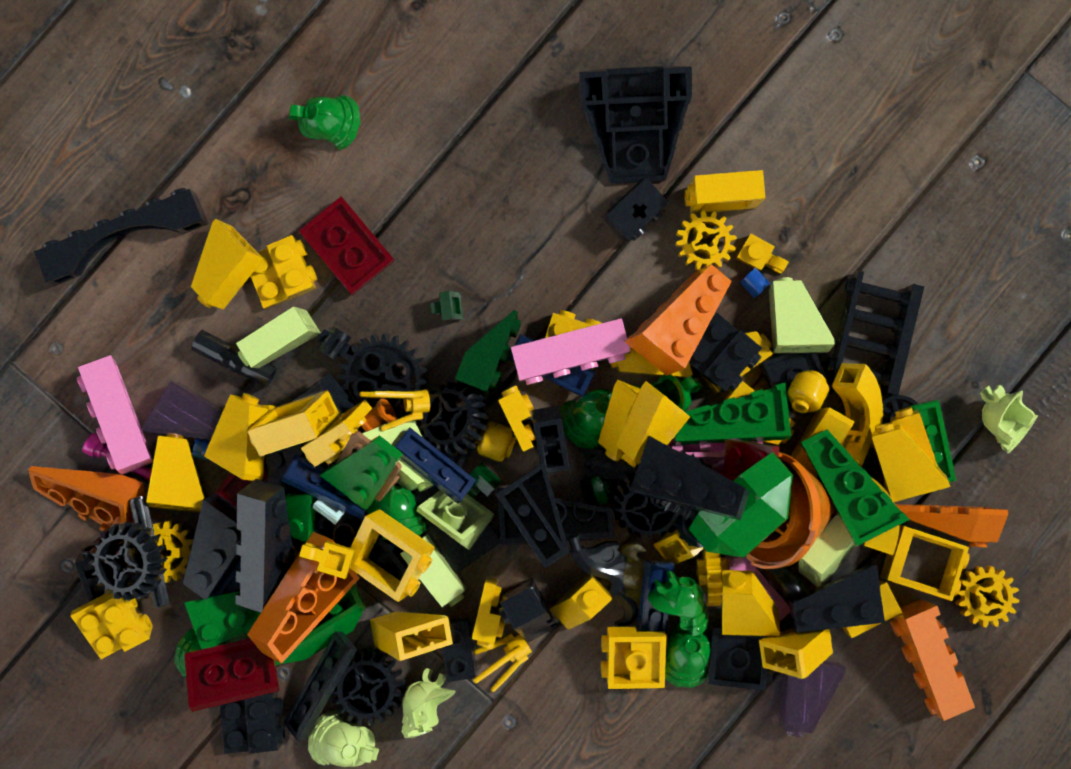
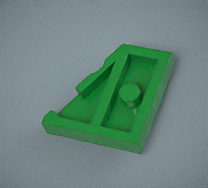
M307 493L285 494L291 537L307 542L312 532L315 531L316 510L312 507L317 498Z

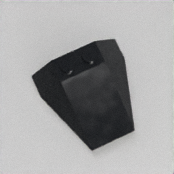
M644 66L605 68L579 72L580 101L610 182H639L646 177L649 181H666L675 153L676 143L684 124L685 114L692 98V67Z

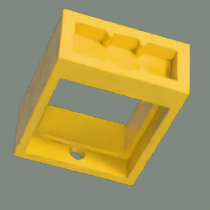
M763 170L695 175L691 183L688 184L687 190L684 191L685 205L690 206L691 214L701 213L702 210H705L707 213L713 211L756 209L765 199Z
M326 390L272 408L247 430V433L250 436L251 444L256 448L259 456H263L318 438L340 414L329 391Z
M379 509L365 516L350 547L355 549L350 569L399 602L407 596L412 597L421 584L418 580L421 574L425 573L433 561L430 556L435 547ZM379 534L413 557L401 581L368 559Z
M900 525L894 554L887 553L880 577L953 601L954 596H957L961 588V580L959 578L962 569H965L969 562V547ZM912 537L951 549L939 589L900 577Z

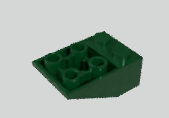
M513 310L465 352L455 380L488 394L491 388L497 389L502 376L498 372L501 362L507 363L511 353V346L508 345L511 337H517L522 325L521 320L518 319V311Z

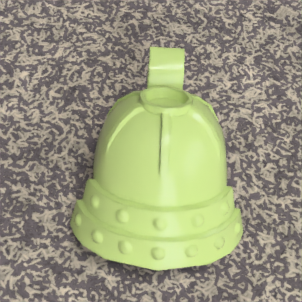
M997 385L993 391L990 386H985L980 392L982 399L986 402L982 409V421L985 427L996 437L995 439L1001 444L1002 449L1010 453L1028 433L1038 415H1035L1032 410L1022 403L1023 391L1008 394L1005 393L1001 385Z
M426 668L422 675L423 682L419 681L407 687L408 690L405 692L402 700L404 717L401 732L404 738H413L433 731L432 727L438 724L437 706L455 694V690L441 687L445 683L446 675L439 673L438 679L432 682L430 677L433 670Z
M337 709L321 715L308 734V751L312 759L318 764L325 766V764L329 765L330 763L339 767H356L377 759L379 749L375 747V738L372 731L367 727L350 723L343 719V717H339Z

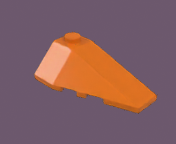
M31 466L28 469L35 491L60 506L68 504L78 512V517L84 521L89 517L101 525L99 530L101 531L109 529L111 525L132 522L134 524L129 500L139 496L146 497L143 482L121 474Z
M895 504L910 519L909 521L957 539L969 541L971 547H987L988 542H998L1008 517V510L991 507Z

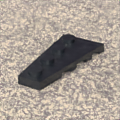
M651 436L648 437L630 491L634 494L740 521L750 493L745 487Z

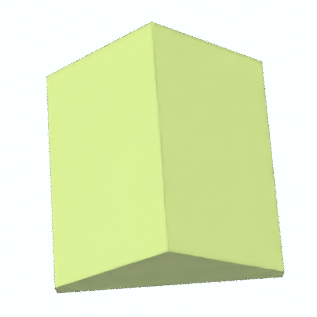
M441 490L418 506L416 510L468 550H470L494 516V513L468 494L457 504Z

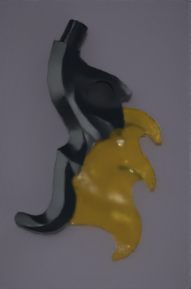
M578 534L569 535L567 537L571 548L569 553L575 563L589 575L608 579V589L622 605L624 616L620 620L615 621L614 625L616 627H626L631 624L639 610L644 560H647L636 557L637 552H645L646 549L638 543H628L617 550L619 547V542L604 541L593 547L585 548L581 545Z

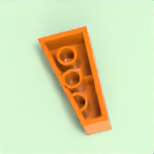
M712 264L694 272L624 342L666 376L685 369L732 281Z
M312 532L307 540L308 543L317 545L324 549L325 542L327 541L335 543L334 540ZM299 553L247 635L261 653L282 664L360 579L356 572L349 568L346 579L317 571L318 561L300 557Z
M919 599L901 607L902 613L893 617L890 624L896 636H901L905 645L902 647V652L909 663H913L916 670L913 673V677L918 687L924 689L927 695V699H924L930 714L936 715L945 721L975 708L964 676L959 670L955 671L954 669L958 665L955 652L944 642L946 638H949L946 628L941 626L940 622L935 618L941 615L938 606Z

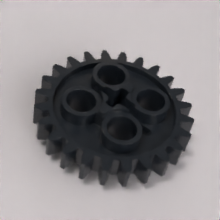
M388 333L382 335L381 341L377 334L371 335V343L367 338L360 339L362 347L357 344L352 345L351 348L355 354L349 352L345 354V358L349 363L345 362L339 365L342 369L346 370L345 373L338 375V378L345 380V384L340 387L343 390H347V396L353 401L355 406L366 399L371 408L376 406L377 401L386 399L393 406L399 418L406 416L403 399H398L397 403H392L388 398L360 397L359 393L363 392L361 383L363 380L368 381L372 386V392L388 391L389 389L401 392L425 390L421 385L427 384L429 379L423 378L422 374L428 371V368H420L419 366L424 357L416 359L414 355L417 353L418 348L409 351L407 349L409 341L407 340L399 344L398 335L394 336L391 341H389ZM371 354H375L380 359L379 368H374L370 365L369 357ZM397 363H401L406 367L405 377H400L395 372V365ZM361 369H364L366 372L371 373L372 375L362 374ZM385 373V379L390 381L382 384V379L375 376ZM394 382L405 383L407 387L403 388L402 386L395 384Z

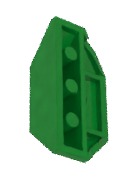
M774 452L770 453L734 480V482L750 491L741 521L700 511L689 527L690 532L707 552L741 558L746 557L788 519L793 474Z
M356 584L350 588L282 664L306 660L328 646L336 631L347 635L354 630L366 608Z

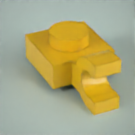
M751 233L736 258L753 269L756 267L759 272H761L765 265L780 275L789 263V261L771 254L775 246Z
M329 541L325 542L324 549L317 545L306 542L305 545H302L299 556L318 561L317 571L346 579L355 549Z

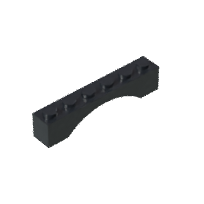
M180 188L171 192V196L163 200L160 198L152 199L146 202L143 208L125 210L119 213L118 218L111 221L109 219L100 220L94 223V227L86 231L76 230L69 233L66 239L61 241L51 240L42 244V248L34 251L45 282L57 286L82 276L88 263L110 242L123 235L149 229L170 230L186 234L208 225L209 223L197 194L191 189Z

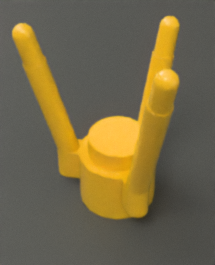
M427 390L359 393L360 397L403 399L405 411L411 412L408 416L381 426V431L395 428L413 420L423 419L422 413L430 411V398Z
M511 633L505 638L495 641L493 648L480 647L475 649L474 653L477 655L507 644L503 648L506 655L475 677L473 682L477 684L511 660L514 663L491 687V691L495 692L522 663L529 659L527 655L532 653V650L520 634L514 637Z

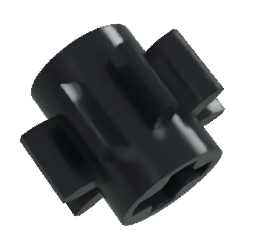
M333 326L330 332L323 329L317 338L322 343L319 350L334 360H337L339 355L345 357V354L352 349L351 345L348 344L351 337Z

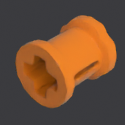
M380 399L377 401L376 406L365 416L367 421L361 426L367 432L386 422L390 423L396 420V412L393 406L386 399Z

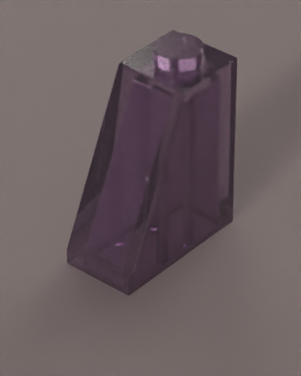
M170 381L141 429L145 432L211 440L223 409L183 384Z
M824 661L810 675L803 679L783 674L779 726L784 731H787V735L802 737L804 733H813L846 673L844 665L840 662Z

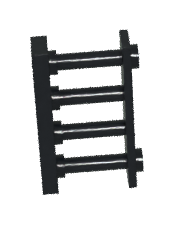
M859 270L853 273L852 277L848 276L844 292L848 294L833 356L828 358L825 372L828 373L829 381L833 382L841 363H843L846 347L882 355L888 360L886 371H871L879 386L882 387L881 394L897 396L900 392L925 286L912 284L900 292L862 282L864 271ZM859 293L898 302V305L901 306L899 317L896 316L894 319L856 309ZM856 320L892 329V333H895L893 343L884 345L849 336L852 321Z

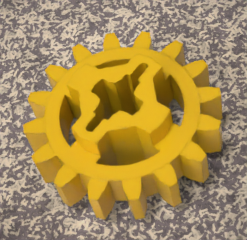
M705 210L701 211L700 218H697L694 213L691 214V223L685 220L681 223L685 231L678 230L676 233L682 240L677 241L675 247H682L683 249L678 256H686L688 258L685 263L687 266L692 262L695 263L696 271L702 265L706 267L710 264H714L717 269L721 268V259L728 262L730 256L727 252H734L736 247L730 244V242L737 239L735 235L729 234L733 229V225L725 226L726 217L724 216L720 220L716 219L717 214L715 211H713L710 217H707ZM705 224H711L717 229L708 228ZM692 229L695 237L694 240L690 244H688V234ZM703 237L705 239L714 237L709 247L707 244H700L698 246L697 244ZM723 238L724 245L719 254L717 245L718 241ZM694 254H703L706 256L707 259L699 258Z
M171 521L164 522L163 527L160 523L153 524L154 535L159 536L161 534L157 545L165 546L167 550H171L170 556L161 551V556L168 558L166 562L161 563L167 569L163 574L165 583L170 582L171 576L174 581L181 579V573L185 575L194 540L188 538L191 533L190 529L182 532L181 523L175 524L172 528ZM176 537L180 539L183 546L176 540ZM183 557L181 564L174 569L176 561Z
M703 548L702 559H697V584L705 592L706 606H721L722 570H727L726 558H719L718 553L707 552Z
M989 565L986 566L985 571L983 567L975 566V574L971 571H965L966 581L959 579L961 580L962 589H960L958 595H961V599L955 601L956 605L964 606L960 614L965 617L969 616L968 621L973 624L979 621V625L986 628L988 623L998 627V619L1008 622L1009 619L1006 614L1008 612L1016 613V610L1011 607L1012 603H1019V599L1013 597V593L1019 591L1018 588L1010 586L1014 579L1009 576L1004 577V570L997 569L995 571L994 567ZM983 578H988L985 579L983 583L976 584L977 581ZM979 591L987 592V594L990 596L991 599L994 600V602L990 600L987 601V599ZM996 608L998 609V610H996L995 612H993V613H991V614H988V613L990 612V610L996 609Z

